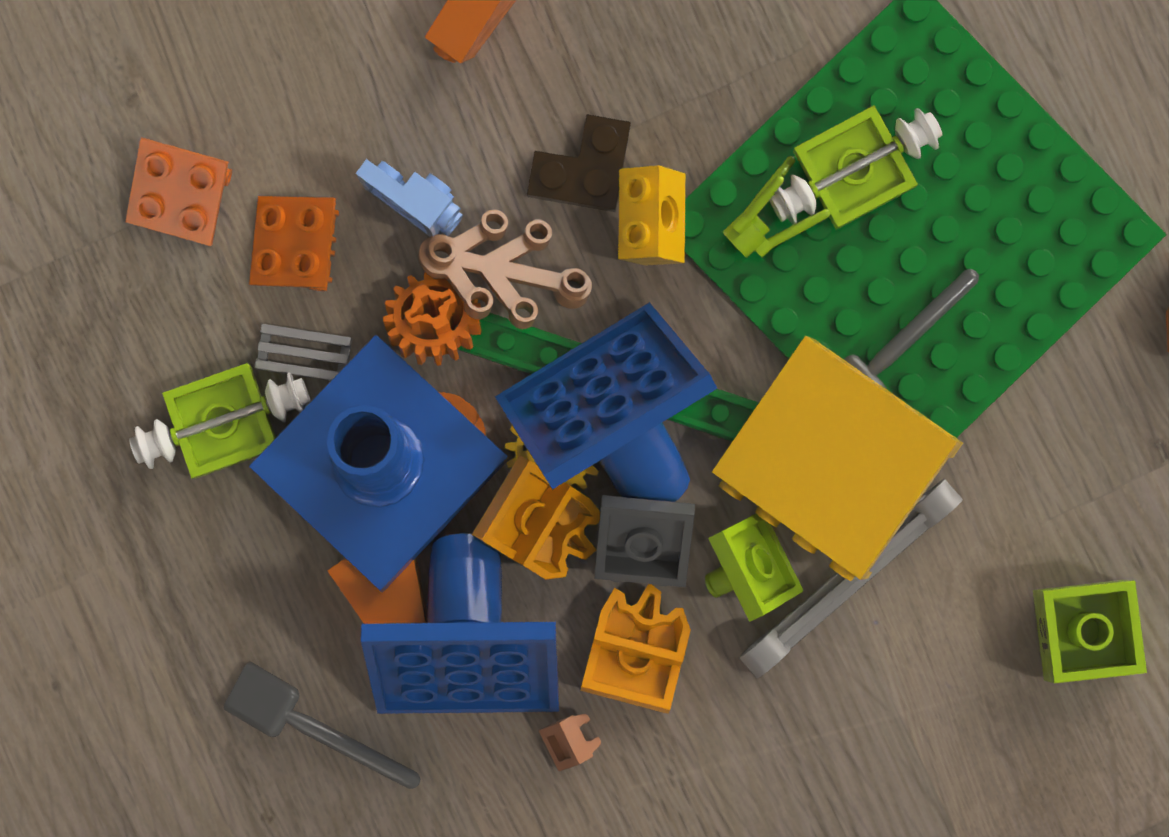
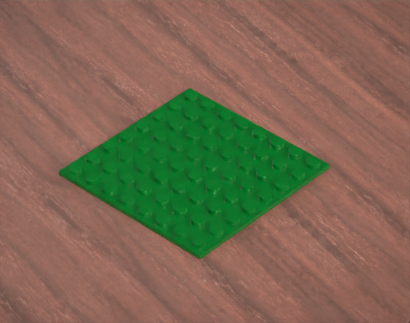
M893 0L685 199V254L788 360L803 338L807 336L817 340L842 359L849 355H856L868 365L890 340L963 271L967 269L975 270L979 275L978 283L892 365L877 375L888 391L956 438L1167 235L937 0ZM873 105H875L892 137L895 136V126L898 118H901L906 123L915 120L914 110L917 108L924 114L928 112L933 114L942 131V136L938 138L939 148L935 150L926 144L920 148V159L913 158L905 152L901 153L918 184L914 189L837 230L828 217L773 247L764 257L753 251L746 258L722 232L744 212L787 157L793 156L795 163L784 176V182L780 188L784 190L791 186V175H796L809 182L793 152L794 148ZM819 198L816 199L815 214L824 210ZM770 200L757 214L770 228V231L764 235L766 239L792 226L788 219L783 222L780 221ZM804 210L796 214L797 223L811 215Z

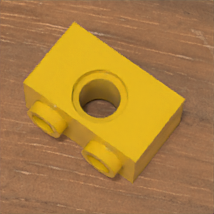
M660 165L619 169V260L645 266L685 263V173Z

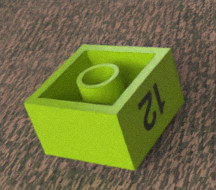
M1118 580L1033 590L1044 681L1055 684L1147 673L1135 580Z

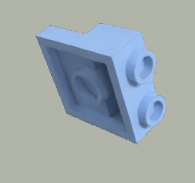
M368 159L364 161L355 173L366 190L429 237L442 233L449 236L463 217V214L459 212L461 208L452 201L454 196L450 193L451 189L431 173L424 179L414 172L409 180L404 182L402 180L404 177L386 162L381 161L376 166Z

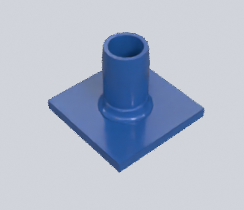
M649 302L501 392L495 398L552 490L600 461L621 497L675 502L687 490L690 477L681 455L663 422L718 388L710 373Z
M375 335L249 467L383 593L499 471L509 458L383 340Z
M452 534L439 538L433 543L428 574L427 623L361 624V645L377 714L559 712L556 622H502V567L500 552L472 534Z

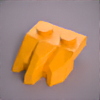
M519 455L472 535L545 580L566 577L568 572L565 561L568 554L586 560L597 551L585 536L584 528L587 524L596 525L600 521L601 512L590 498L566 483H562L552 490L539 467L532 461Z
M652 584L647 585L639 601L632 606L626 604L625 593L614 587L600 613L580 691L669 714L691 631L684 609L675 608L668 615L660 614L661 591Z

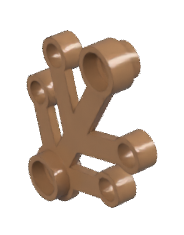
M499 210L485 212L480 224L455 238L437 234L426 238L420 246L418 260L423 270L433 278H446L464 302V310L467 315L474 319H482L489 315L493 305V296L485 288H475L464 271L481 275L508 311L510 323L519 329H527L534 324L538 314V307L533 300L520 297L510 282L553 291L556 301L569 309L582 307L587 302L592 290L591 279L581 269L571 268L564 270L562 273L513 263V261L533 250L541 251L548 246L552 236V229L543 220L529 222L524 234L485 256L469 253V251L486 240L497 241L504 237L508 226V219ZM494 221L498 223L501 228L491 229L490 227H488L486 223ZM533 231H538L542 233L545 238L535 239L530 233ZM434 251L445 252L449 257L440 258ZM567 281L577 282L582 287L573 288ZM480 299L485 302L486 306L478 308L472 304L471 300ZM525 309L531 316L528 318L520 317L516 310Z

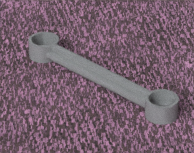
M946 479L938 482L917 502L870 569L872 574L868 579L860 580L855 576L852 581H849L838 573L834 574L774 628L767 631L739 656V659L757 679L782 660L790 652L791 648L924 532L953 511L962 502L961 496Z

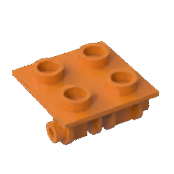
M141 137L125 222L212 246L223 188L229 185L232 176V169L228 168L229 162Z
M258 196L249 285L306 287L313 291H327L328 283H332L333 280L330 277V257L335 256V251L331 250V245L336 243L337 240L336 237L332 236L335 231L336 217L339 216V211L335 210L336 198Z

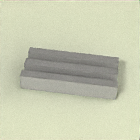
M268 324L261 325V339L258 343L257 350L259 352L258 358L255 361V369L284 374L290 372L292 375L331 381L349 363L352 345L351 337ZM271 336L341 346V351L338 354L270 343ZM269 353L339 363L338 370L336 372L268 361Z

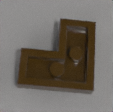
M587 114L579 158L534 151L527 197L616 212L619 195V169H622L624 166L631 122Z

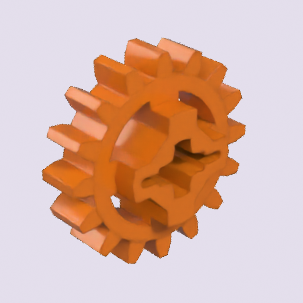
M426 272L424 273V280L417 281L412 275L408 276L409 287L404 289L400 286H395L393 291L396 300L385 301L387 315L383 317V322L388 332L391 346H399L401 357L404 359L414 352L418 365H423L427 357H433L436 366L442 364L443 355L449 354L455 361L458 360L459 354L457 349L462 346L471 350L474 347L471 335H481L480 319H474L467 315L464 310V302L446 278L433 279ZM478 299L471 300L474 306L481 308Z

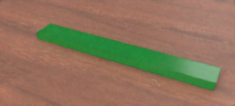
M489 313L487 317L479 320L482 330L481 335H471L474 347L470 350L460 346L457 350L531 375L582 343L532 326L527 329H519L513 326L508 318ZM716 389L667 420L732 442L759 402Z

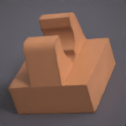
M587 714L572 715L539 730L558 771L577 766L594 757L592 753L601 745L599 737L586 741L580 730L583 724L590 721Z

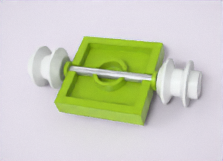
M875 105L795 147L793 152L809 182L796 175H791V186L784 190L780 187L778 188L775 195L770 199L777 217L781 222L788 219L794 225L797 223L796 214L804 210L811 216L815 214L816 199L819 198L824 209L830 211L829 218L837 230L914 189L918 184L901 153L905 152L913 158L920 159V148L926 144L935 150L938 149V138L942 136V131L936 118L931 112L924 114L917 108L914 110L915 120L906 123L901 118L896 120L895 136L892 137Z
M245 363L163 392L162 394L174 428L169 429L167 425L158 419L154 420L153 430L146 433L139 426H136L135 437L129 439L130 446L137 463L145 462L149 469H153L154 459L163 456L168 462H173L176 446L180 445L191 479H196L258 457L276 439L268 414L272 412L273 416L282 422H286L287 412L296 409L301 413L304 406L311 402L303 379L294 380L290 372L287 373V382L278 386L269 379L265 389L266 396H261L251 364Z

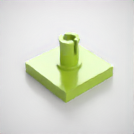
M753 514L708 538L722 567L705 575L706 587L710 594L716 598L734 590L749 622L764 616L804 591L771 524L757 514Z

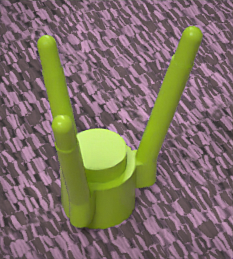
M793 156L787 157L744 212L722 231L746 258L753 251L764 257L773 247L830 216V211L824 209L768 239L765 238L764 235L770 231V228L757 214L783 184L784 176L795 163Z

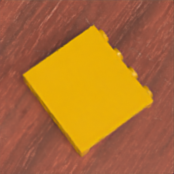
M805 336L721 457L712 473L722 479L718 486L730 496L739 501L745 496L758 505L755 513L763 520L775 527L782 523L795 532L792 540L803 549L812 554L820 550L831 558L832 561L829 567L849 581H852L855 576L863 580L868 579L872 574L870 569L948 458L955 456L963 442L817 340Z

